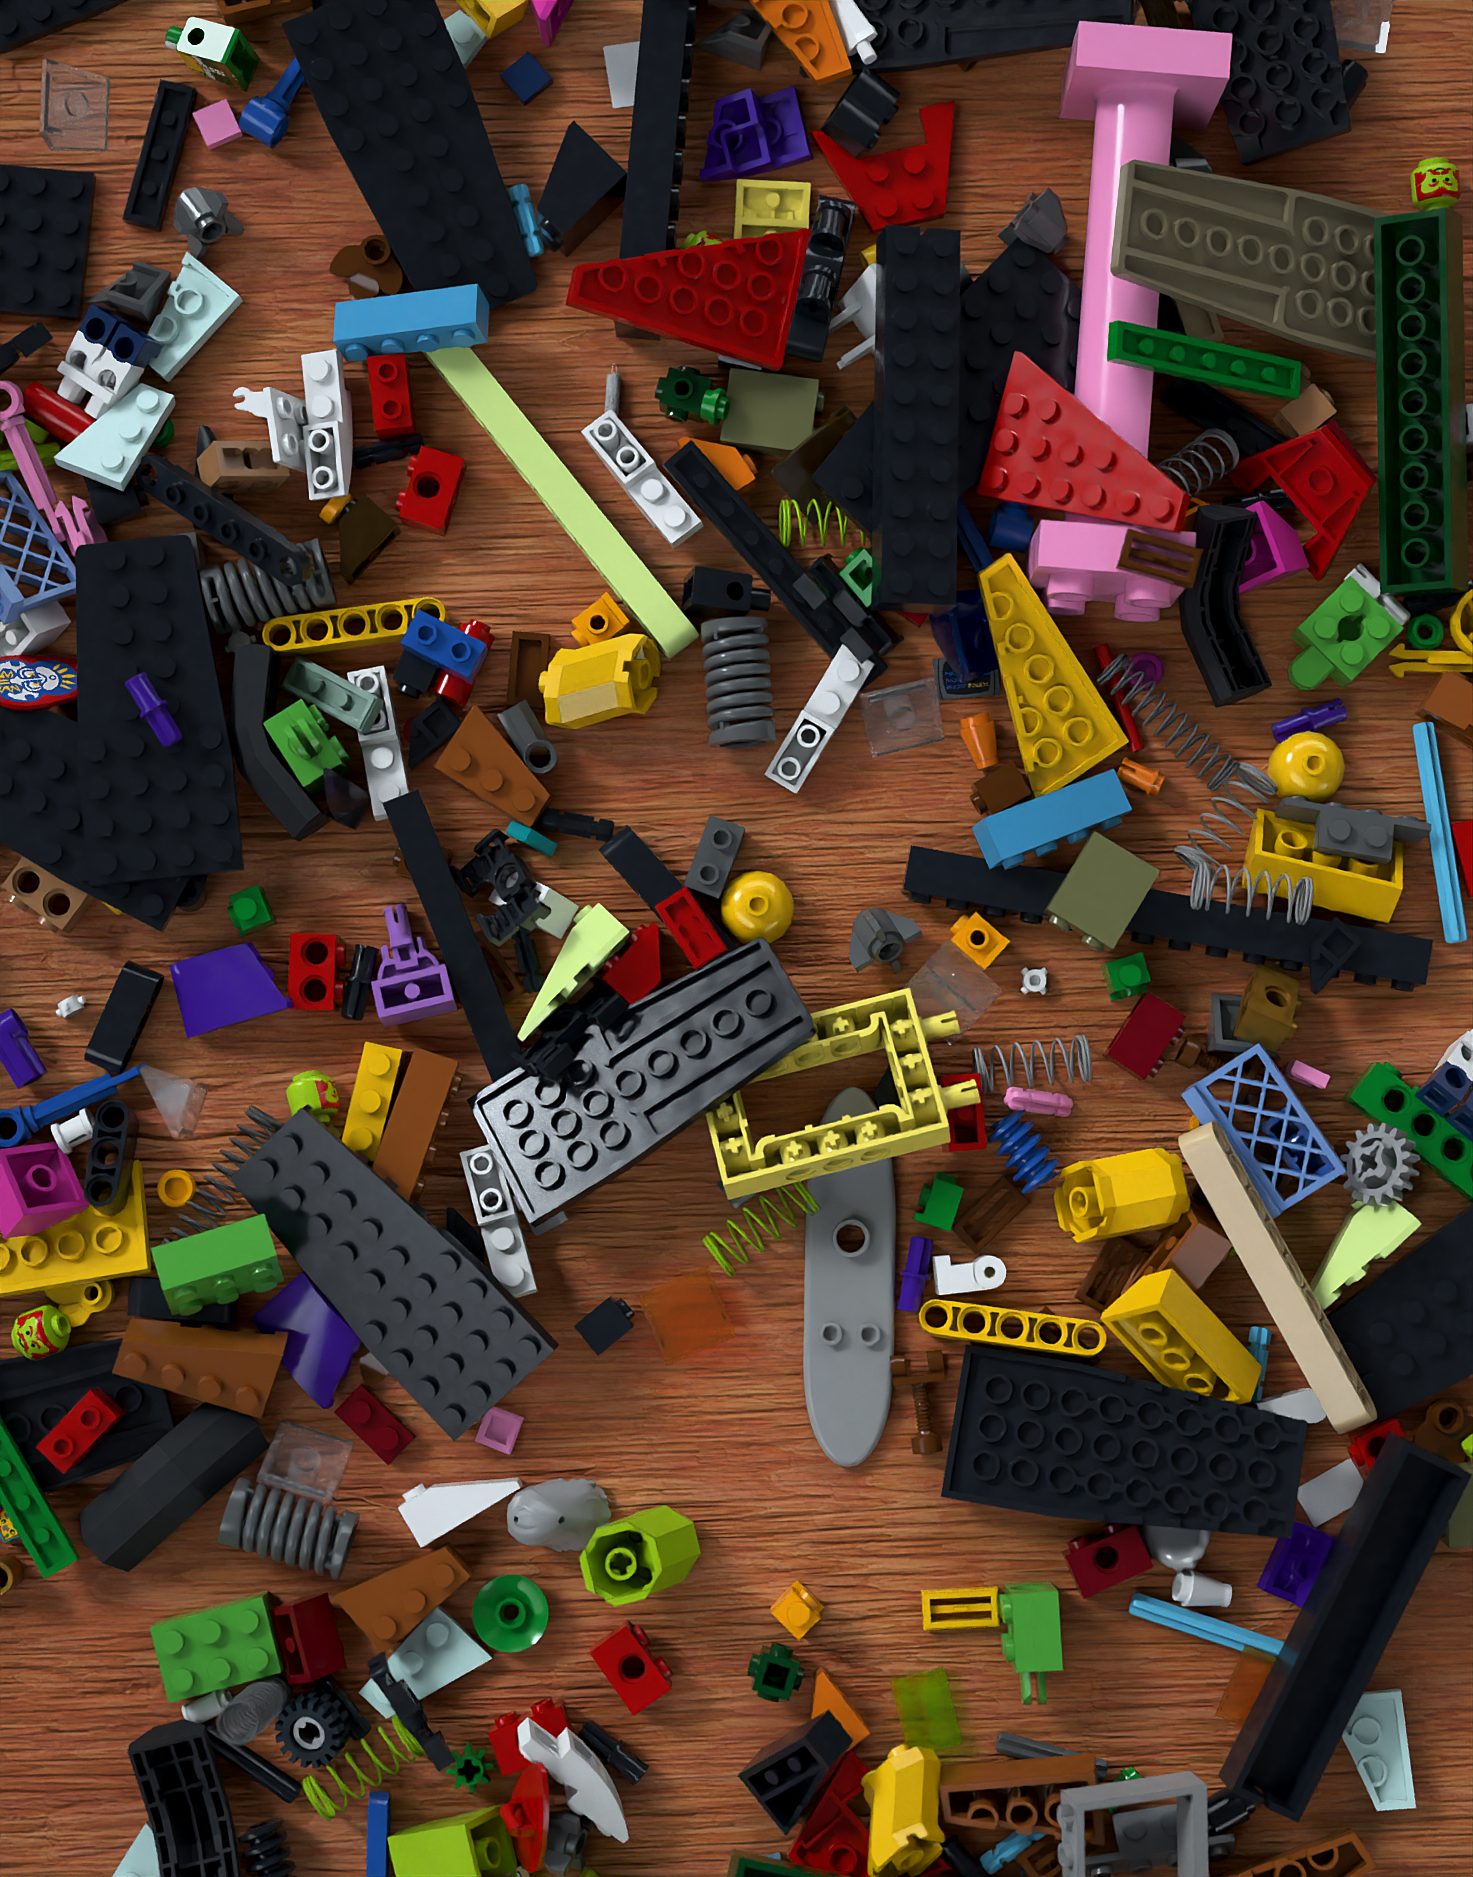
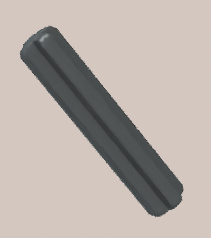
M1003 1731L999 1733L995 1745V1750L998 1753L1019 1759L1083 1754ZM1096 1757L1099 1781H1104L1108 1770V1762Z

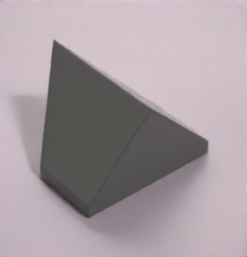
M742 9L741 13L693 45V48L760 71L774 32L756 10Z
M136 260L133 263V269L128 270L120 278L86 300L84 304L104 307L119 316L152 326L169 283L171 272Z
M1211 994L1206 1052L1240 1055L1255 1045L1233 1035L1242 996ZM1265 1049L1271 1058L1281 1059L1277 1052L1273 1053Z

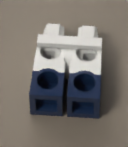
M91 304L68 349L65 361L62 360L57 368V371L65 375L57 393L72 403L80 404L86 391H89L93 395L84 411L98 420L138 385L139 378L151 357L157 358L164 345L110 309Z
M1473 1029L1467 1031L1448 1047L1433 1073L1414 1095L1440 1117L1451 1110L1445 1121L1471 1142L1473 1141Z

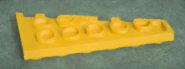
M1006 553L976 575L1033 800L1061 789L1127 744L1129 740L1012 554Z

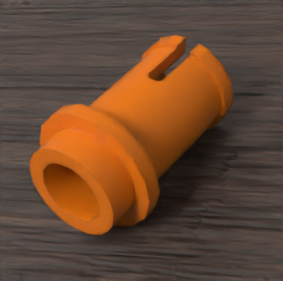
M1124 757L1122 765L1117 772L1118 779L1146 791V796H1149V794L1157 796L1166 775L1159 773V768L1154 771Z

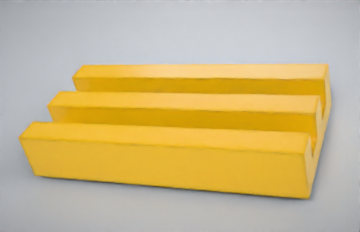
M997 1586L921 1590L923 1630L1000 1627ZM990 1596L991 1601L930 1605V1599ZM991 1611V1617L931 1620V1614Z

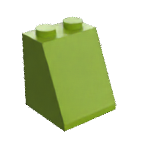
M504 1804L410 1826L387 1837L389 1857L393 1863L396 1877H500L510 1871L511 1876L507 1877H517L516 1868L518 1864L512 1838L499 1812Z

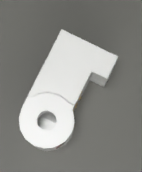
M950 1255L931 1256L935 1292L937 1295L993 1289L1000 1286L1006 1278L1005 1265L995 1256L982 1255L973 1262L951 1264Z
M1301 1388L1263 1398L1259 1402H1251L1252 1408L1275 1412L1276 1414L1299 1420H1306L1308 1423H1318L1326 1417L1325 1411L1311 1388Z

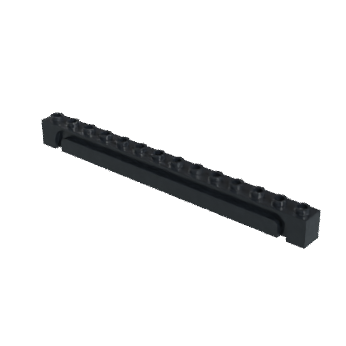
M911 845L908 852L901 893L908 894V901L915 903L931 904V899L946 901L945 907L953 910L968 911V906L983 908L982 914L987 916L1005 918V913L1007 912L1020 915L1019 921L1042 925L1043 919L1049 920L1051 917L1044 913L1067 874L1022 865L1007 870L1004 869L1003 865L989 869L984 858ZM1149 889L1123 934L1131 935V941L1135 943L1153 945L1154 939L1169 942L1168 948L1173 950L1190 952L1191 946L1206 949L1205 955L1227 958L1228 953L1243 955L1242 962L1264 965L1265 960L1280 962V969L1302 972V966L1310 968L1309 944L1330 921L1308 918L1305 925H1298L1295 915H1291V921L1287 923V914L1271 911L1270 919L1267 920V910L1251 907L1250 916L1247 917V906L1231 904L1230 911L1226 914L1227 903L1215 900L1210 901L1209 910L1206 911V899H1203L1200 909L1196 910L1191 908L1190 896ZM1345 924L1365 943L1333 978L1338 979L1339 973L1353 975V982L1366 985H1376V981L1381 980L1391 982V989L1405 992H1413L1414 987L1426 985L1433 940Z

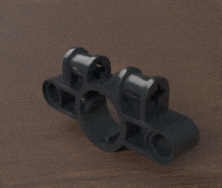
M820 195L784 355L822 362L856 208V202L825 195Z

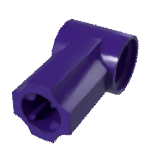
M9 1008L0 1014V1060L16 1087L21 1089L40 1079L48 1071L28 1040L29 1032L14 1009Z

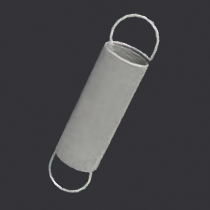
M616 367V373L607 375L604 413L611 409L615 415H619L621 375L617 373Z

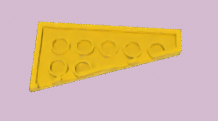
M137 1159L133 1163L128 1200L125 1208L116 1215H103L89 1204L86 1210L37 1234L4 1239L0 1232V1298L152 1272L142 1162ZM112 1187L106 1188L100 1193L99 1202H104L111 1197Z

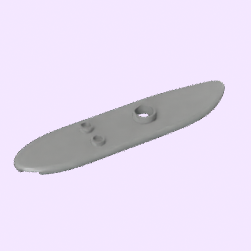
M849 1087L834 1097L825 1111L819 1126L841 1121L842 1116L850 1115V1118L878 1111V1109L866 1092L860 1088ZM892 1157L807 1180V1190L818 1203L821 1210L814 1213V1216H810L805 1212L803 1345L805 1399L816 1440L827 1457L843 1467L856 1466L867 1459L873 1452L883 1433L892 1398L893 1382L890 1356H894L896 1256V1196ZM806 1201V1208L810 1211L813 1210ZM848 1224L857 1225L865 1234L864 1244L861 1249L851 1253L842 1250L837 1242L838 1231Z

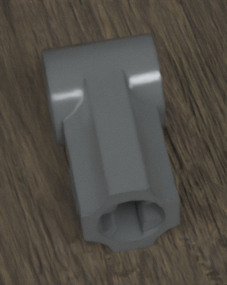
M526 699L497 715L522 758L523 763L530 771L545 773L555 766L557 762L556 749L550 743ZM538 745L545 747L550 755L548 763L543 767H535L529 760L531 749Z

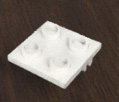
M875 263L868 266L838 302V306L843 312L831 319L828 336L835 330L853 321L866 339L862 344L841 357L842 360L836 363L840 370L847 368L870 352L875 356Z
M244 387L236 389L233 396L236 398L245 396V401L235 404V408L252 412L255 416L267 418L273 462L307 474L303 426L308 425L305 401L271 387L263 388V392H252Z

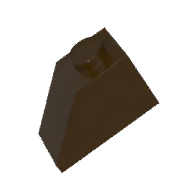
M365 494L359 500L356 498L352 499L341 512L343 517L339 520L340 572L350 586L401 533L398 524Z

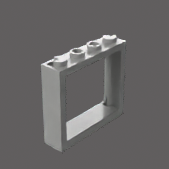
M1191 1771L1061 1790V1805L1057 1808V1819L1062 1829V1843L1058 1845V1858L1062 1866L1063 1877H1085L1084 1811L1176 1797L1178 1877H1209L1207 1784Z

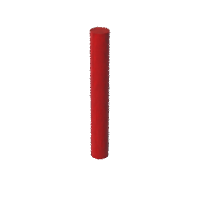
M1108 643L1094 647L1102 672L1113 661ZM1118 672L1106 682L1109 694L1120 681ZM1122 687L1110 697L1121 729L1129 740L1127 743L1129 752L1134 753L1144 749L1129 703L1121 706V702L1126 697Z

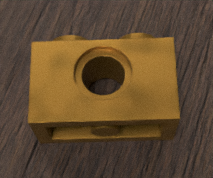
M1258 964L1243 990L1233 1035L1255 1045L1261 1042L1265 1049L1276 1053L1283 1040L1289 1042L1296 1030L1298 1021L1293 1019L1297 1015L1302 1003V998L1297 997L1300 981Z

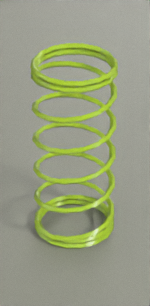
M782 499L779 510L780 543L787 548L790 545V509L792 503H794L799 521L801 545L804 548L806 545L808 520L805 517L803 529L798 503L794 499L790 502L787 499ZM812 499L807 507V516L812 503H814L818 514L821 544L825 547L832 502L830 501L828 504L823 528L820 507L817 501ZM836 507L840 524L841 543L844 547L846 545L848 517L845 515L843 526L841 511ZM861 531V542L864 547L866 545V535Z
M801 1181L795 1182L793 1185L805 1202L807 1201L813 1209L811 1211L785 1186H780L810 1216H814V1213L821 1210L818 1203ZM776 1187V1190L792 1221L767 1197L759 1195L760 1203L776 1234L750 1209L743 1207V1214L760 1247L733 1221L726 1220L727 1227L744 1260L716 1233L710 1232V1237L706 1235V1238H703L702 1241L729 1277H732V1274L735 1275V1271L724 1257L715 1238L742 1264L748 1265L749 1263L745 1251L731 1225L755 1249L761 1253L765 1252L764 1245L747 1212L776 1240H781V1234L763 1200L793 1228L798 1227L797 1221L779 1187Z
M397 1714L392 1716V1723L404 1745L413 1754L412 1759L403 1755L389 1740L383 1728L378 1726V1731L387 1742L394 1758L395 1771L387 1768L374 1755L365 1739L361 1738V1743L371 1756L379 1778L377 1784L360 1771L346 1750L343 1752L358 1777L362 1791L360 1796L353 1793L340 1780L330 1763L326 1764L342 1792L344 1799L343 1808H340L329 1799L313 1775L310 1774L303 1779V1788L307 1797L325 1820L331 1821L335 1818L334 1808L341 1811L347 1809L346 1792L354 1798L362 1799L364 1797L365 1788L362 1778L370 1785L379 1787L382 1783L379 1766L386 1772L396 1775L399 1772L396 1753L405 1761L412 1763L416 1761V1757L420 1758L424 1755V1750L415 1737L410 1734ZM313 1789L315 1790V1792L318 1794V1796H319L320 1799L322 1800V1802H323L325 1808L323 1807V1805L320 1803V1801H319L318 1798L316 1797V1795H315Z

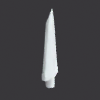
M828 0L847 56H852L858 52L864 64L874 62L877 55L870 44L877 36L874 26L868 22L853 0Z

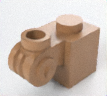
M1302 362L1299 399L1289 401L1273 418V421L1289 440L1323 427L1337 412L1331 395L1325 389H1318L1314 383H1310L1308 380L1311 378L1310 371Z

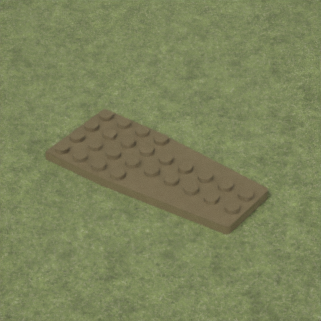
M1131 160L1120 168L1110 271L1117 278L1298 344L1376 364L1374 218L1393 215L1321 194L1146 161Z

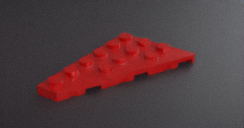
M801 228L797 231L779 234L777 232L769 233L755 238L751 236L727 240L718 244L696 245L682 250L672 249L648 253L639 257L617 258L603 263L593 262L577 265L573 269L565 305L777 372L782 368L787 337L811 230Z
M1014 352L977 495L998 501L1181 534L1191 496L1142 456L1122 436L1113 431L1107 423L1099 419L1071 392L1062 387L1049 373L1034 363L1029 356L1022 352Z

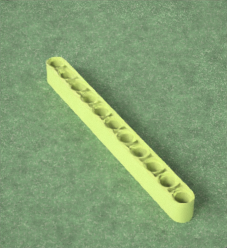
M451 347L438 349L434 352L422 351L648 635L657 642V646L669 659L673 658L696 640L699 634L691 622L471 348Z

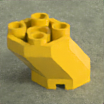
M630 633L575 650L561 648L550 662L548 671H543L539 678V690L544 694L546 723L557 725L561 728L578 729L629 713L645 714L657 695L658 687H651L652 678L660 677L661 671L657 642L653 639H647L648 636L644 634Z
M1151 1148L1092 1161H1079L1062 1169L1059 1178H1065L1063 1187H1057L1054 1193L1059 1226L1065 1232L1072 1231L1076 1235L1072 1238L1077 1243L1162 1229L1179 1222L1181 1214L1188 1212L1190 1207V1197L1187 1192L1181 1158L1177 1154H1169L1163 1148Z
M902 1744L889 1752L887 1755L888 1759L879 1768L870 1771L861 1780V1784L865 1789L864 1798L871 1808L867 1870L870 1877H898L905 1872H908L910 1877H914L922 1873L942 1854L943 1850L939 1842L944 1843L945 1836L938 1826L941 1761L933 1749L919 1746L909 1749L906 1744Z

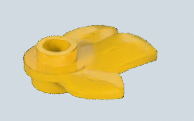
M109 1279L44 1290L53 1302L59 1304L58 1309L68 1317L71 1328L84 1325L92 1313L105 1311L112 1304L115 1297V1290ZM93 1287H96L98 1290V1296L95 1300H92L90 1296Z

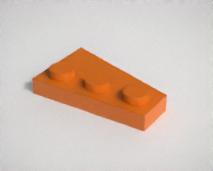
M748 0L817 87L853 75L828 0Z

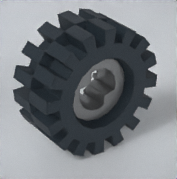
M313 1690L309 1695L308 1692H304L296 1697L279 1714L278 1719L280 1720L275 1724V1730L280 1731L275 1736L276 1742H284L285 1744L280 1749L284 1755L290 1751L292 1756L289 1758V1761L295 1763L298 1759H301L300 1767L307 1768L311 1763L312 1768H319L322 1764L326 1765L344 1748V1744L350 1737V1734H347V1732L351 1729V1722H343L349 1716L347 1710L339 1712L337 1708L342 1703L338 1699L333 1704L329 1702L332 1696L329 1693H324L319 1698L320 1691ZM309 1723L315 1724L319 1729V1733L315 1737L314 1735L310 1736V1732H306L308 1729L305 1727Z

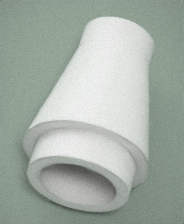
M1187 1569L1186 1571H1177L1172 1585V1597L1175 1601H1180L1182 1606L1228 1607L1232 1597V1586L1194 1569Z

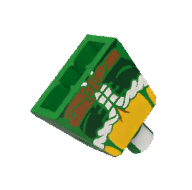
M190 17L184 29L171 26L166 34V47L176 50L191 70L247 92L260 58L240 30L196 17Z

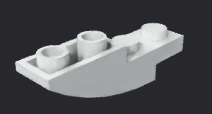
M336 349L301 355L308 425L303 426L309 499L311 501L344 497L348 495L351 478L353 424L351 392L345 389L342 354Z
M611 409L581 431L582 435L650 524L658 529L673 549L703 527L699 517L658 470L654 460Z
M842 644L764 775L792 792L798 793L855 700L863 683L874 667V662L867 659L861 664L850 650Z
M383 665L347 673L349 682L385 701L369 733L365 734L357 730L363 752L373 815L376 821L388 819L382 804L383 802L409 793V782L386 670Z
M490 1145L460 1152L476 1218L481 1228L493 1275L515 1298L538 1292L511 1188Z
M527 1717L517 1727L520 1742L519 1749L523 1756L532 1763H543L550 1775L558 1783L564 1784L566 1803L574 1813L579 1816L586 1815L594 1821L596 1827L604 1835H613L622 1843H625L629 1836L621 1800L611 1777L597 1756L568 1728L555 1738Z

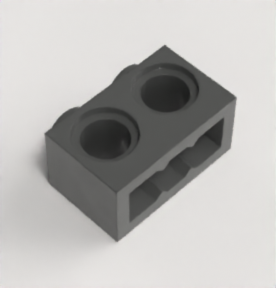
M710 815L684 887L686 886L692 893L720 902L745 835V827Z

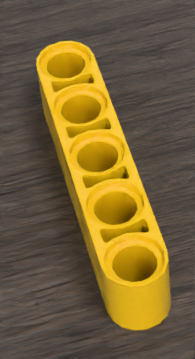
M423 597L277 617L265 624L262 637L264 643L270 645L280 657L297 656V654L305 655L400 642L418 609L423 612L428 609L438 610L440 612L439 620L448 624L449 618L443 604L433 597ZM391 614H399L403 617L401 626L396 630L384 628V621ZM352 620H364L365 629L361 634L354 636L347 633V626ZM324 624L328 626V633L324 639L319 641L310 639V631L315 625ZM278 630H289L291 632L289 642L282 646L273 644V636Z
M940 1299L926 1302L921 1307L919 1313V1321L923 1331L928 1335L939 1338L1081 1358L1097 1356L1103 1350L1106 1343V1333L1103 1327L1090 1320ZM933 1308L942 1309L947 1315V1322L940 1328L930 1327L926 1323V1314ZM978 1314L983 1317L985 1321L984 1329L979 1333L968 1332L963 1326L966 1316ZM1008 1319L1018 1320L1023 1327V1333L1020 1337L1010 1339L1004 1336L1001 1331L1004 1321ZM1052 1324L1058 1327L1061 1332V1339L1055 1344L1043 1342L1039 1336V1330L1042 1326ZM1087 1329L1094 1331L1099 1338L1098 1346L1090 1350L1082 1348L1077 1339L1078 1334Z

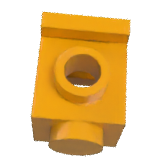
M607 592L571 620L575 628L571 635L581 648L619 637L631 628L629 619ZM595 618H601L605 621V625L602 629L595 630L590 625L591 621Z
M977 912L970 918L964 913L950 928L954 936L949 943L981 972L991 964L1010 942ZM975 931L981 932L984 936L983 944H973L970 939L971 934Z
M796 1580L770 1608L771 1614L800 1640L820 1619L819 1612L824 1608V1605Z

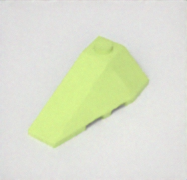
M600 903L594 908L588 904L574 917L573 921L576 925L568 935L517 1035L522 1042L525 1043L539 1030L538 1027L564 1002H567L628 942L627 940L631 936L630 932Z
M1391 1198V1206L1389 1207L1380 1204L1377 1207H1373L1355 1199L1351 1202L1350 1205L1354 1209L1346 1215L1309 1285L1322 1310L1326 1309L1341 1295L1342 1291L1338 1287L1343 1283L1349 1286L1355 1281H1359L1367 1274V1269L1370 1266L1368 1262L1372 1258L1374 1260L1381 1256L1386 1258L1422 1224L1393 1198Z

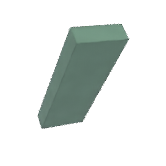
M298 654L281 685L282 689L312 705L315 704L317 708L365 734L369 733L385 702L381 698Z

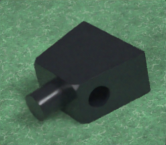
M695 566L684 578L681 611L686 616L718 619L745 617L750 610L768 612L771 590L752 587L753 576L750 574ZM727 592L731 593L735 600L729 598Z

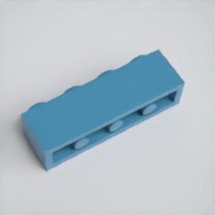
M478 284L338 302L335 306L333 342L346 361H364L367 357L420 351L434 352L443 348H466L474 344L488 343L489 303Z
M1111 769L985 817L973 826L972 830L989 869L1003 865L1004 869L1007 870L1025 862V855L1035 852L1037 857H1041L1057 850L1058 846L1056 843L1068 839L1070 845L1090 837L1089 831L1100 827L1102 832L1111 830L1123 824L1121 817L1130 812L1132 808L1115 770Z

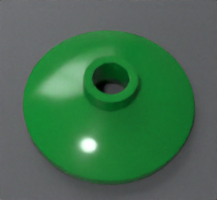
M516 1574L498 1576L487 1582L477 1594L472 1609L473 1624L479 1637L491 1648L510 1653L525 1650L541 1638L547 1627L549 1606L546 1596L535 1582L524 1576ZM512 1604L518 1608L519 1614L517 1617L509 1618L506 1616L504 1610L507 1605Z

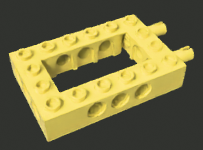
M910 988L811 1013L810 1015L817 1025L816 1034L748 1084L885 1048L901 1108L893 1104L879 1107V1111L850 1118V1115L842 1116L841 1121L814 1128L812 1124L804 1126L805 1130L784 1136L775 1138L774 1134L762 1138L757 1143L756 1148H754L740 1090H738L706 1114L728 1200L951 1142L950 1129L946 1117L948 1114L947 1110L981 1103L975 1079L941 1088V1085H937L927 1051L928 1041L960 1034L955 1011L952 1010L949 1013L921 1019V1016H917Z

